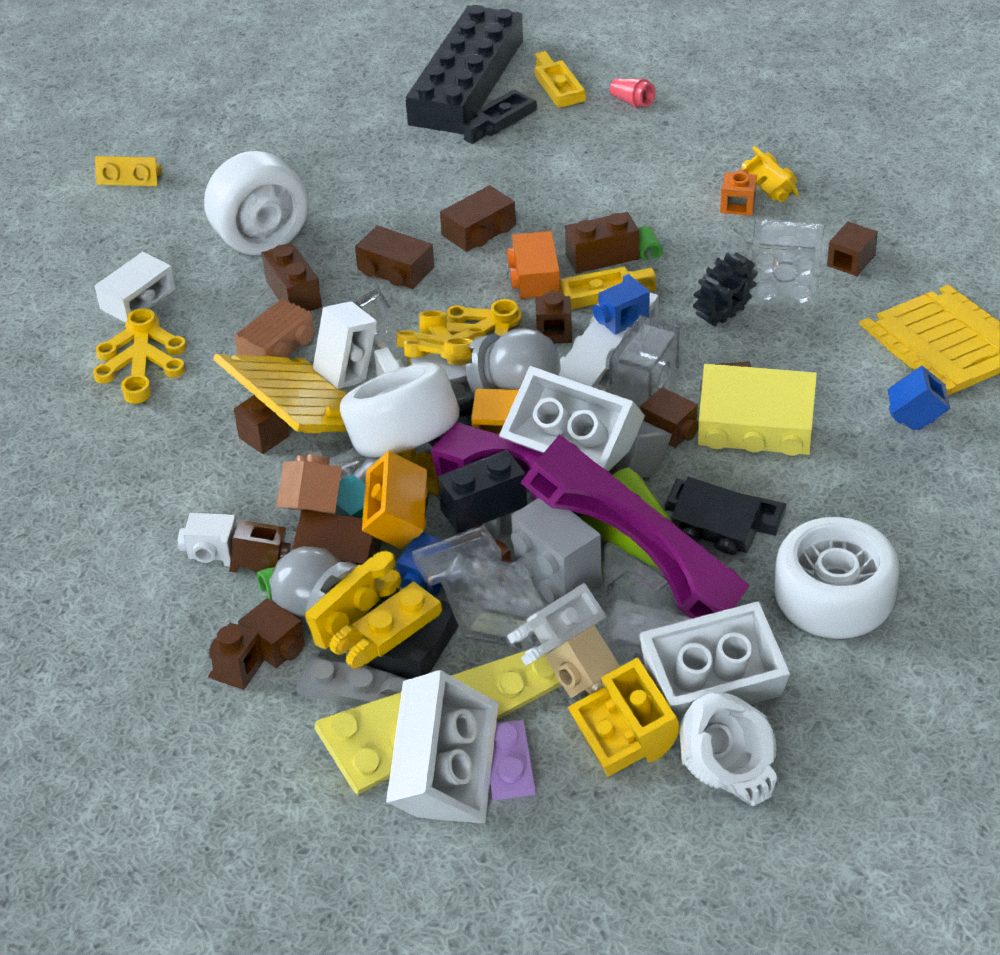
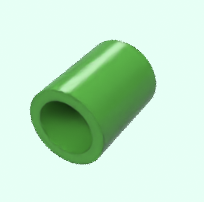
M649 226L639 227V254L642 260H649L645 252L647 248H649L654 259L660 258L663 248L654 230Z

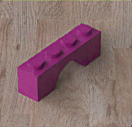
M458 422L431 449L436 478L505 450L510 452L527 475L543 453L502 439L497 434ZM532 493L533 501L538 499V497Z

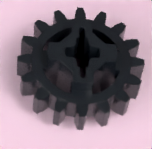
M729 252L726 253L724 260L717 258L715 267L713 269L708 267L706 269L707 274L698 281L701 288L694 292L693 295L698 298L693 304V308L697 310L696 315L712 326H716L718 322L723 324L727 321L728 317L736 316L738 309L743 311L745 309L744 305L752 298V295L749 293L750 290L757 286V283L753 281L758 275V271L754 270L755 263L738 252H735L734 255Z

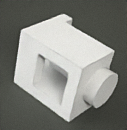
M190 513L186 527L181 528L178 534L179 550L187 551L188 559H196L203 563L222 560L224 566L230 567L232 541L237 529L236 516Z

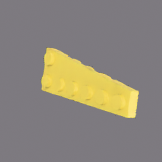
M529 650L451 675L498 702L497 720L562 686L544 655L527 666L524 664L521 658ZM402 692L319 719L315 722L314 729L357 796L390 778Z

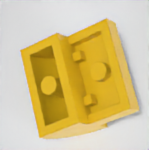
M638 657L602 676L603 688L567 707L607 777L644 757L648 763L660 759L672 747L679 733V723L676 715Z

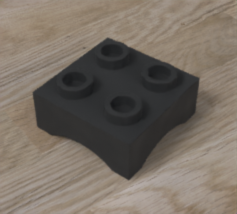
M396 588V591L392 595L380 597V601H378L369 610V612L375 609L383 602H385L386 600H388L396 593H398L401 589ZM441 601L442 612L438 617L382 657L377 656L364 665L406 679L429 674L458 628L457 605Z

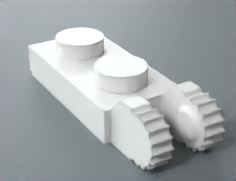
M584 582L526 619L527 623L508 634L507 637L511 643L519 642L527 637L529 632L534 631L542 645L535 646L525 652L521 659L527 666L607 616Z

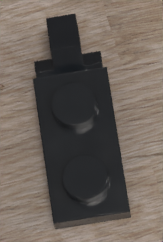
M513 89L473 112V118L463 125L464 140L474 144L486 135L493 136V134L536 111L537 100Z

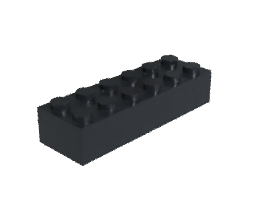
M467 5L405 97L408 126L464 135L463 125L473 118L474 111L483 106L523 42L522 13L512 12L509 9L485 8L482 5Z

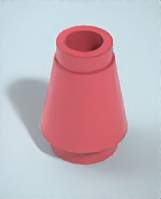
M615 78L610 84V94L636 108L640 106L648 107L654 101L655 87L647 79Z

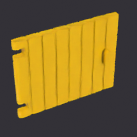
M949 284L939 288V291L943 293L941 295L931 291L878 313L876 316L880 320L876 321V323L869 317L859 321L863 328L911 369L916 370L923 365L946 384L948 396L1000 374V321L991 317L989 313L982 308L980 309L978 305L971 300L969 301L967 297L960 292L958 293Z
M226 354L214 355L213 360L224 367L223 369L234 376L252 394H255L273 412H276L295 431L304 433L347 432L340 413L341 401L347 393L342 391L343 389L335 388L313 369V365L305 358H293L290 360L288 357L232 355L230 358Z

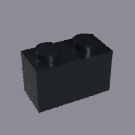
M505 450L437 476L440 510L457 534L520 510L527 505L526 487L521 484L526 474L510 452Z
M688 476L672 513L671 520L676 527L696 543L703 539L714 543V547L717 550L735 555L737 551L748 553L764 512L760 499Z

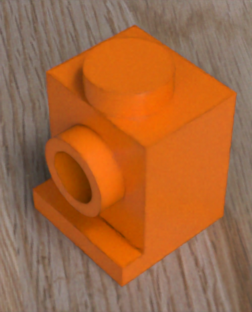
M737 170L734 173L725 172L721 188L720 213L753 216L757 174H749L745 170ZM729 197L747 198V205L728 204Z

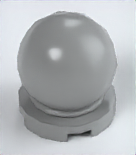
M519 328L511 330L502 336L492 334L477 337L468 348L473 350L472 363L466 364V374L474 396L476 389L519 390L529 366L555 375H559L561 371L560 355L554 343L536 329Z
M310 546L295 548L277 561L270 578L272 601L300 619L302 625H308L305 613L358 565L352 562H342L324 548Z

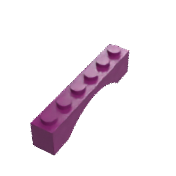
M560 434L536 461L521 482L523 486L551 508L571 510L592 516L612 525L631 538L649 555L660 569L673 592L678 609L690 619L735 608L750 586L734 570L725 566L701 544L696 543L676 527L671 520L662 516L638 494L633 493L613 477L608 470L599 466L575 444L570 443Z

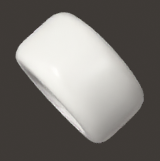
M248 151L231 157L214 172L205 191L204 207L209 223L226 244L243 254L262 255L261 252L273 249L278 245L288 244L297 236L306 221L309 201L306 187L301 178L282 159L268 152Z
M422 363L393 370L356 387L342 399L340 413L355 450L362 456L378 458L388 451L397 454L413 449L442 435L457 422L459 418V405L445 370L435 363Z
M825 517L805 522L787 535L778 550L774 581L777 603L783 614L794 625L810 634L831 639H848L862 636L879 627L888 618L894 607L900 573L899 559L887 537L874 527L861 521L844 517Z

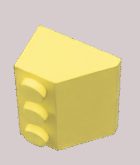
M704 364L698 445L708 446L712 449H745L752 453L770 451L782 452L789 456L798 454L809 455L817 372Z

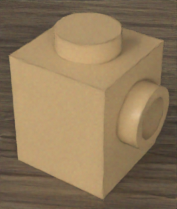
M592 625L544 655L556 674L559 683L564 687L570 698L584 690L590 695L603 688L604 685L601 677L620 667L595 625Z

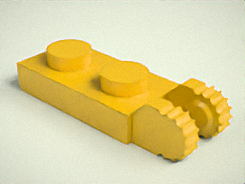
M387 550L377 552L363 565H358L305 613L316 646L326 650L330 646L331 638L346 625L352 626L353 623L380 601V597L392 595L396 588H399L402 580L399 572L393 570L396 563L393 553L387 552Z
M413 581L357 620L352 626L346 625L340 629L329 642L330 650L338 656L350 650L345 661L352 668L359 669L377 656L382 657L438 617L442 612L441 602Z

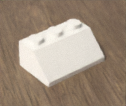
M529 366L499 437L544 453L560 434L570 443L575 444L599 466L609 471L630 451L645 415L631 400Z
M759 601L640 633L645 669L676 715L679 724H681L684 714L692 703L710 692L728 693L739 697L751 705L782 696L790 676V672Z
M442 670L403 681L387 803L417 818L485 823L499 703Z

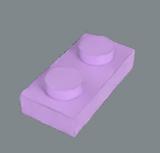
M524 720L496 723L490 777L492 800L535 795V784Z

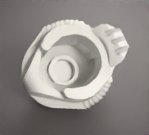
M710 692L700 697L686 711L680 724L682 765L688 767V770L697 779L699 778L701 782H704V784H709L710 787L714 786L715 789L722 788L751 806H755L772 797L777 775L771 764L777 756V744L773 729L767 720L768 716L739 697L728 693Z

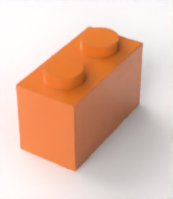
M552 231L513 234L512 248H507L508 269H510L512 289L519 290L520 299L543 297L545 293L550 291L560 292V271Z

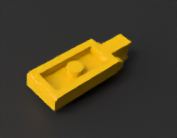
M546 51L535 53V78L557 108L586 101L585 89L563 60L554 62Z
M624 266L563 278L560 280V291L563 296H570L572 310L598 304V293L623 282V276L630 274L650 292L656 291V275L652 268L627 271Z

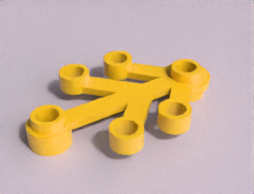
M510 299L495 301L492 303L491 309L465 308L461 305H454L447 309L448 322L446 329L453 336L465 331L468 327H482L486 329V333L495 329L494 334L502 336L509 332L510 328L517 326L521 322L522 312L518 308L517 303ZM466 320L480 321L476 324L464 323ZM419 328V333L423 334V330ZM407 357V363L409 366H411L410 359L414 357Z
M139 308L130 312L125 323L126 329L110 340L98 344L95 349L99 360L108 361L93 369L94 379L98 383L111 382L114 380L117 371L132 362L131 376L125 378L121 383L124 400L132 404L145 402L152 394L149 379L146 377L147 359L163 368L167 377L176 378L185 372L182 359L172 358L150 345L149 337L165 345L166 352L170 355H180L186 351L185 339L181 336H174L160 328L159 318L154 315L152 310L147 308ZM134 339L133 345L118 354L117 349ZM103 372H109L105 375H100Z
M436 310L423 311L419 313V328L423 330V334L411 330L396 332V346L404 348V355L407 357H423L426 355V352L441 354L442 358L448 359V364L466 365L472 359L473 350L468 349L469 345L475 338L486 336V329L482 327H468L465 331L452 336L446 329V312Z

